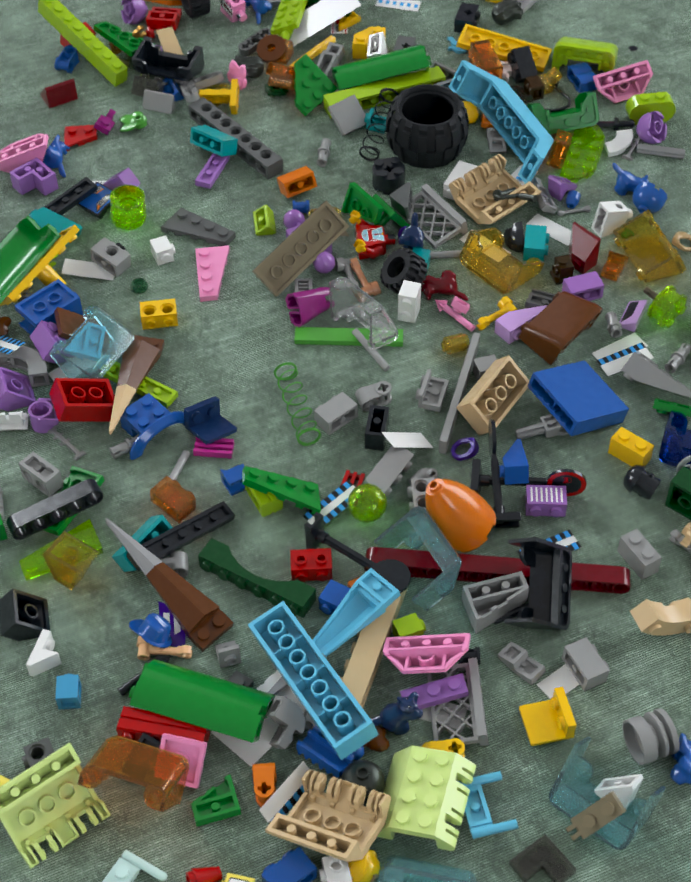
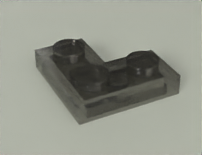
M546 834L509 862V865L524 882L542 869L553 882H565L576 874L577 871Z

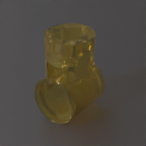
M555 66L547 73L538 76L545 86L544 94L551 93L555 88V84L563 78L562 73Z

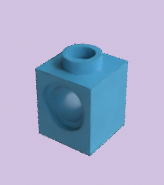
M79 674L57 676L55 699L59 710L81 708L82 685Z

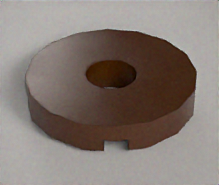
M267 35L259 41L256 51L258 57L263 62L274 64L284 58L287 53V46L281 36ZM275 47V50H274V51H272V52H269V51H268L269 48Z

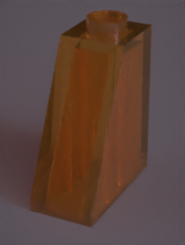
M561 129L557 130L546 165L562 170L573 133Z

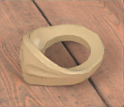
M678 231L672 238V244L682 251H691V247L683 246L679 240L688 239L691 241V235Z

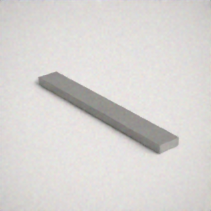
M474 332L439 440V453L446 454L459 413L456 407L463 400L473 368V359L476 358L479 349L480 333Z

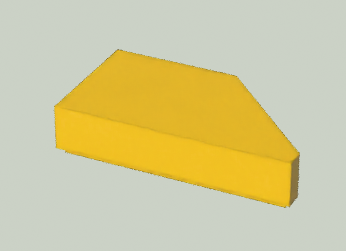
M352 11L349 17L340 18L338 31L361 22V17Z

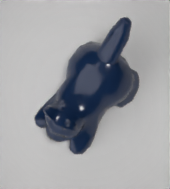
M416 212L412 215L410 226L402 231L398 241L400 245L410 250H413V248L423 249L424 233L418 227V215Z
M412 692L408 697H397L398 702L387 704L381 710L380 715L371 718L374 726L382 725L387 731L393 732L395 735L408 733V722L420 719L423 716V710L417 706L418 693Z

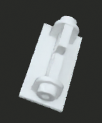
M23 411L9 412V415H6L5 412L0 413V431L27 430L29 414Z

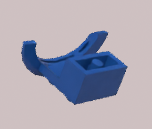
M150 393L129 405L120 418L121 426L132 437L139 434L130 451L131 460L142 456L148 442L163 429L177 423L185 426L184 412L168 411Z

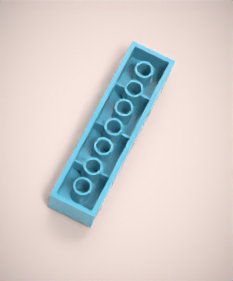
M284 601L248 624L255 639L340 760H343L379 735L372 720Z

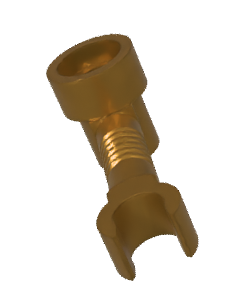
M142 25L132 32L133 37L139 38L147 35L145 31L140 33L144 29ZM109 42L112 53L119 54L122 52V50Z

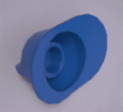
M151 613L145 620L134 619L129 622V627L148 644L158 648H167L172 644L170 636L171 624L159 614Z

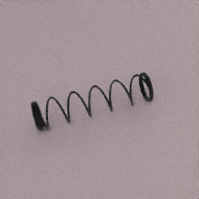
M383 88L380 91L379 102L375 105V113L371 116V125L367 128L368 136L363 139V146L359 149L360 156L367 161H375L379 158L380 150L372 146H364V141L369 136H377L383 142L372 141L378 144L384 143V139L381 136L369 135L368 129L373 126L378 130L374 126L375 124L386 127V125L380 123L373 124L372 118L375 114L381 118L378 113L388 114L386 112H376V107L381 102L392 103V101L386 100L382 96L383 92L392 91L397 96L399 95L392 88ZM364 148L368 153L377 155V157L374 159L367 158L362 155L361 150ZM366 148L374 150L377 154L369 152Z

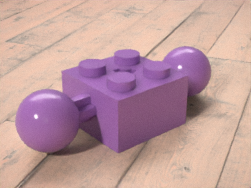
M290 210L284 215L283 222L287 228L286 238L305 221L304 215L299 210ZM332 244L313 261L314 268L320 273H329L335 266Z

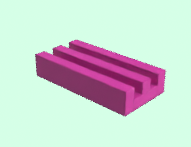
M196 437L193 454L194 456L232 459L234 439L221 438L213 443L205 444Z

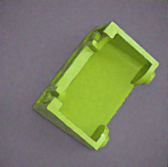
M561 37L553 50L551 70L559 71L561 65L567 66L568 59L598 64V70H603L604 73L614 70L618 47L613 43Z

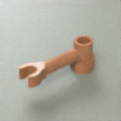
M357 257L350 259V266L363 287L360 288L362 297L366 298L371 295L381 294L377 281L371 283L367 281Z

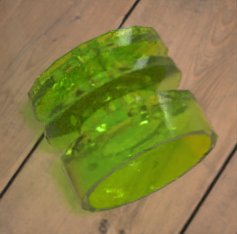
M128 184L114 188L109 197L112 223L124 230H133L141 227L146 221V201L143 190L135 185Z

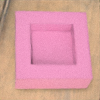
M457 296L453 297L451 301L452 309L459 314L462 312L466 314L470 304Z

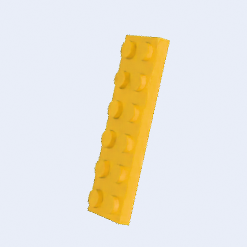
M465 24L456 47L502 61H507V54L512 49L529 46L536 69L540 72H544L552 52L550 48L469 24Z

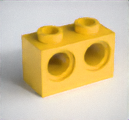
M175 298L140 302L143 330L178 326Z

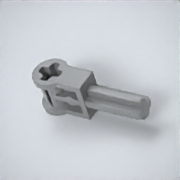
M552 414L540 417V423L516 430L518 439L542 433L545 434L546 438L568 434Z

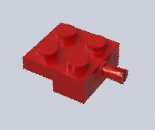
M152 7V10H149L146 17L147 27L150 26V29L154 30L172 27L176 31L182 15V9Z

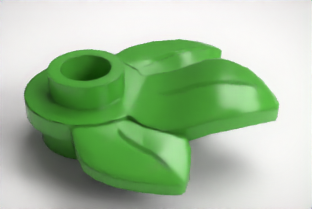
M135 111L132 115L127 114L119 119L124 124L120 132L131 131L134 128L142 129L147 125V117L141 111Z

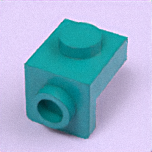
M371 108L370 112L365 115L366 129L371 125V116L374 114V108ZM377 115L373 116V124L380 123L386 125V121ZM374 125L378 130L386 131L385 126ZM373 126L369 127L368 129L374 132L385 134V132H380L376 130Z

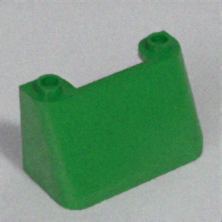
M596 92L578 94L575 97V108L550 113L540 103L527 104L528 109L549 134L593 126L599 121Z

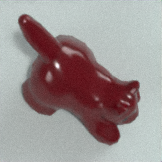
M450 270L443 271L439 278L430 275L426 276V279L423 281L424 284L421 286V291L427 296L428 300H430L433 294L454 295L465 301L469 300L464 293L458 291L456 274Z

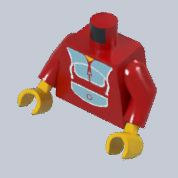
M353 210L350 213L349 221L352 224L357 223L355 225L356 242L354 247H356L355 250L359 255V260L375 259L378 256L385 255L386 245L395 244V235H385L383 226L367 223L360 218L361 215L358 211Z

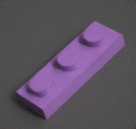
M213 153L195 179V185L211 189L230 160V156L221 157Z
M463 673L400 691L401 697H408L412 692H417L419 695L417 700L419 709H425L469 696Z

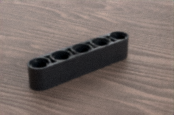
M87 479L8 517L6 523L13 538L22 540L100 503L104 495L94 479Z

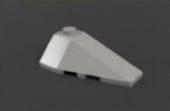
M639 351L634 352L621 369L624 372L623 376L630 381L636 380L691 398V390L680 381L672 379L673 377L667 371L658 369V365Z

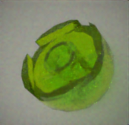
M369 483L355 487L349 494L347 502L348 510L352 517L363 523H371L380 519L386 512L388 504L382 489L377 485Z

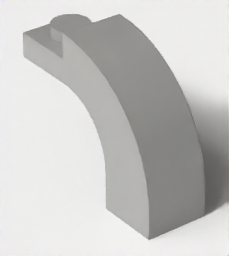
M21 346L9 355L0 352V367L6 369L20 368L27 371L31 387L50 385L46 362L38 351L27 346Z

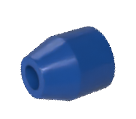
M571 190L568 192L566 198L568 208L574 209L579 204L581 194L578 191Z

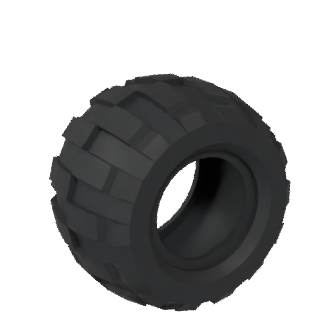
M424 84L407 88L401 91L400 95L395 96L389 107L386 119V133L389 146L393 154L400 158V161L410 166L426 169L445 166L459 156L468 137L469 119L464 103L457 93L452 92L446 87Z

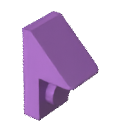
M549 175L548 191L552 197L559 201L562 200L568 190H576L578 186L565 177Z

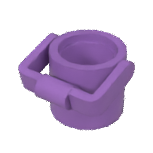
M38 398L28 408L32 429L37 433H47L59 424L55 409L53 412L51 398Z

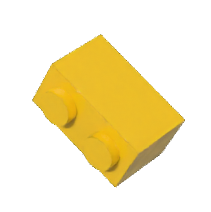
M620 427L610 439L608 453L630 466H646L651 460L654 445L627 429Z

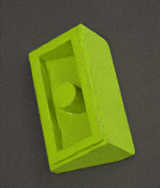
M267 204L253 211L257 236L277 233L274 213Z

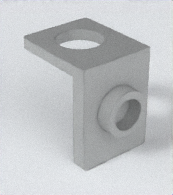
M235 640L215 645L220 668L241 663L240 648L238 644L236 645Z

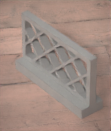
M427 183L421 186L422 191L412 197L410 219H406L397 212L410 225L414 208H423L422 212H416L418 217H421V221H418V227L422 230V226H431L430 231L422 230V232L424 233V239L434 249L457 234L461 233L464 235L468 232L467 221ZM420 198L425 200L424 203H416V201ZM426 208H433L434 213H426ZM424 217H433L432 222H424ZM436 218H444V222H435ZM434 227H443L442 231H433ZM446 227L454 228L451 232L445 231ZM432 236H441V238L435 242Z
M477 657L469 658V663L455 664L447 672L427 673L429 683L433 682L432 675L442 674L447 678L453 676L457 671L466 670L464 679L467 682L466 686L469 692V696H466L464 700L460 698L455 700L459 705L454 711L445 707L448 702L436 705L438 706L437 709L435 706L430 707L434 741H439V735L445 729L452 734L449 739L458 738L464 742V745L480 743V746L489 745ZM463 707L471 711V714L465 720L457 715ZM441 710L450 715L444 723L436 718ZM454 718L462 723L456 731L447 726ZM467 726L473 730L474 736L464 738L460 733Z

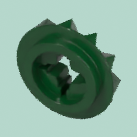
M280 79L271 80L266 83L265 92L268 96L272 95L273 97L286 96V93L289 92V84Z

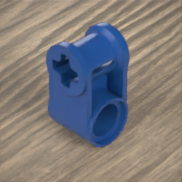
M72 45L65 46L55 60V69L72 73L75 66L79 63L77 49Z

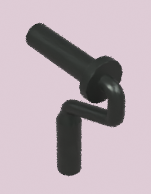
M516 188L503 191L497 189L493 192L495 201L519 198L531 202L537 201L536 195L526 193L510 194Z

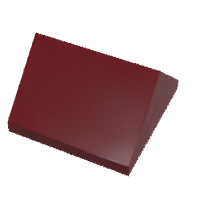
M74 78L46 87L40 93L49 109L78 99Z

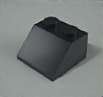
M14 588L0 599L1 636L22 641L38 638L43 629L50 631L47 599Z

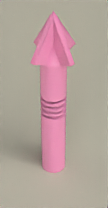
M435 300L439 312L445 311L470 332L474 331L475 326L448 306V300Z

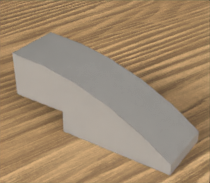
M329 42L326 51L323 50L317 62V66L328 78L332 75L331 68L339 66L345 54L344 45Z

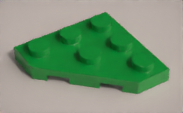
M307 54L294 64L295 106L305 117L323 102V95L333 93L338 89Z

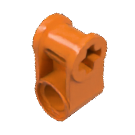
M275 762L252 764L256 803L259 807H262L276 792L277 776Z

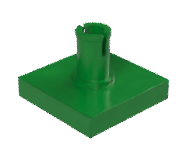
M375 193L372 198L384 207L380 222L373 223L374 225L384 227L390 220H394L401 227L410 226L389 204Z

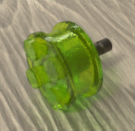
M673 285L666 287L659 294L652 291L648 286L643 291L653 299L647 310V316L656 319L661 328L665 326L669 328L678 315H682L687 309L688 297L685 294L680 295L676 292V287Z

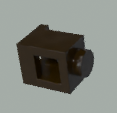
M538 75L526 77L524 92L528 94V101L543 99L545 86Z
M569 255L555 257L550 275L557 285L562 284L563 279L573 277L574 265Z

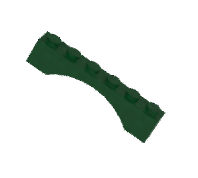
M213 538L209 540L198 554L199 565L205 572H211L220 579L235 584L240 589H246L256 597L270 601L274 606L284 601L295 616L298 615L304 618L316 601V588L299 580L274 581L256 576L244 569L236 561L229 546Z

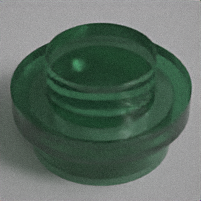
M139 277L133 279L130 287L132 292L141 294L147 291L148 283L144 278Z

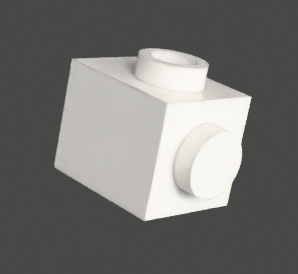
M166 235L150 240L151 253L158 266L174 261L175 247L173 243L170 244Z

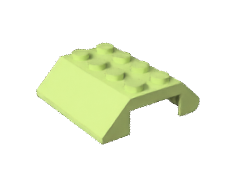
M71 743L66 744L0 786V821L30 869L39 864L33 850H35L42 861L47 859L45 851L39 845L42 841L46 840L51 850L56 853L59 851V847L53 837L56 838L63 848L80 837L73 824L76 825L82 834L87 832L85 824L79 819L83 814L87 815L89 821L94 826L98 825L99 821L93 811H95L101 821L111 816L105 803L98 798L80 766L81 761Z
M413 745L394 753L383 792L391 796V802L385 825L377 837L393 840L395 832L434 839L438 849L454 851L459 830L445 821L453 825L462 824V817L464 816L470 793L468 787L463 784L472 783L476 765L455 752Z

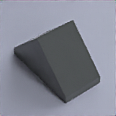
M407 182L391 193L389 197L391 207L406 219H410L412 188L411 182Z

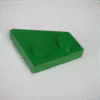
M231 775L224 777L222 784L216 788L214 786L211 787L203 796L198 797L191 803L197 827L241 815Z

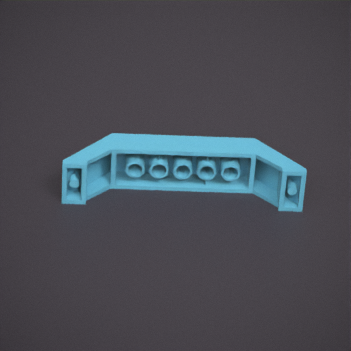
M462 60L449 88L461 98L479 107L524 164L518 173L519 177L525 184L529 181L531 182L554 139L506 81Z

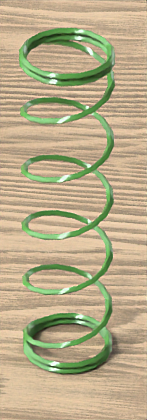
M285 362L275 368L274 376L278 379V387L283 391L282 399L287 403V412L292 416L291 424L297 429V441L303 446H309L320 439L321 433L319 429L315 428L317 422L313 420L300 425L301 427L308 422H315V426L312 428L301 430L300 427L296 428L294 426V417H307L312 413V409L305 407L299 409L294 415L290 414L289 405L303 404L308 397L303 394L295 396L294 398L299 396L306 397L305 401L298 404L290 403L294 398L289 403L284 399V392H297L303 387L301 382H293L284 390L280 387V380H291L298 375L296 365L291 362ZM284 365L295 367V369L285 371L280 377L276 375L277 370ZM294 371L292 375L281 378L286 372ZM292 384H301L298 390L285 391ZM303 409L311 410L310 413L306 416H295L299 411ZM314 430L319 433L318 437L312 442L305 443L299 439L307 431Z

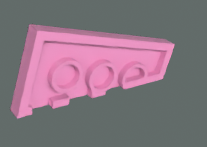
M227 245L196 248L200 302L218 300L230 247Z

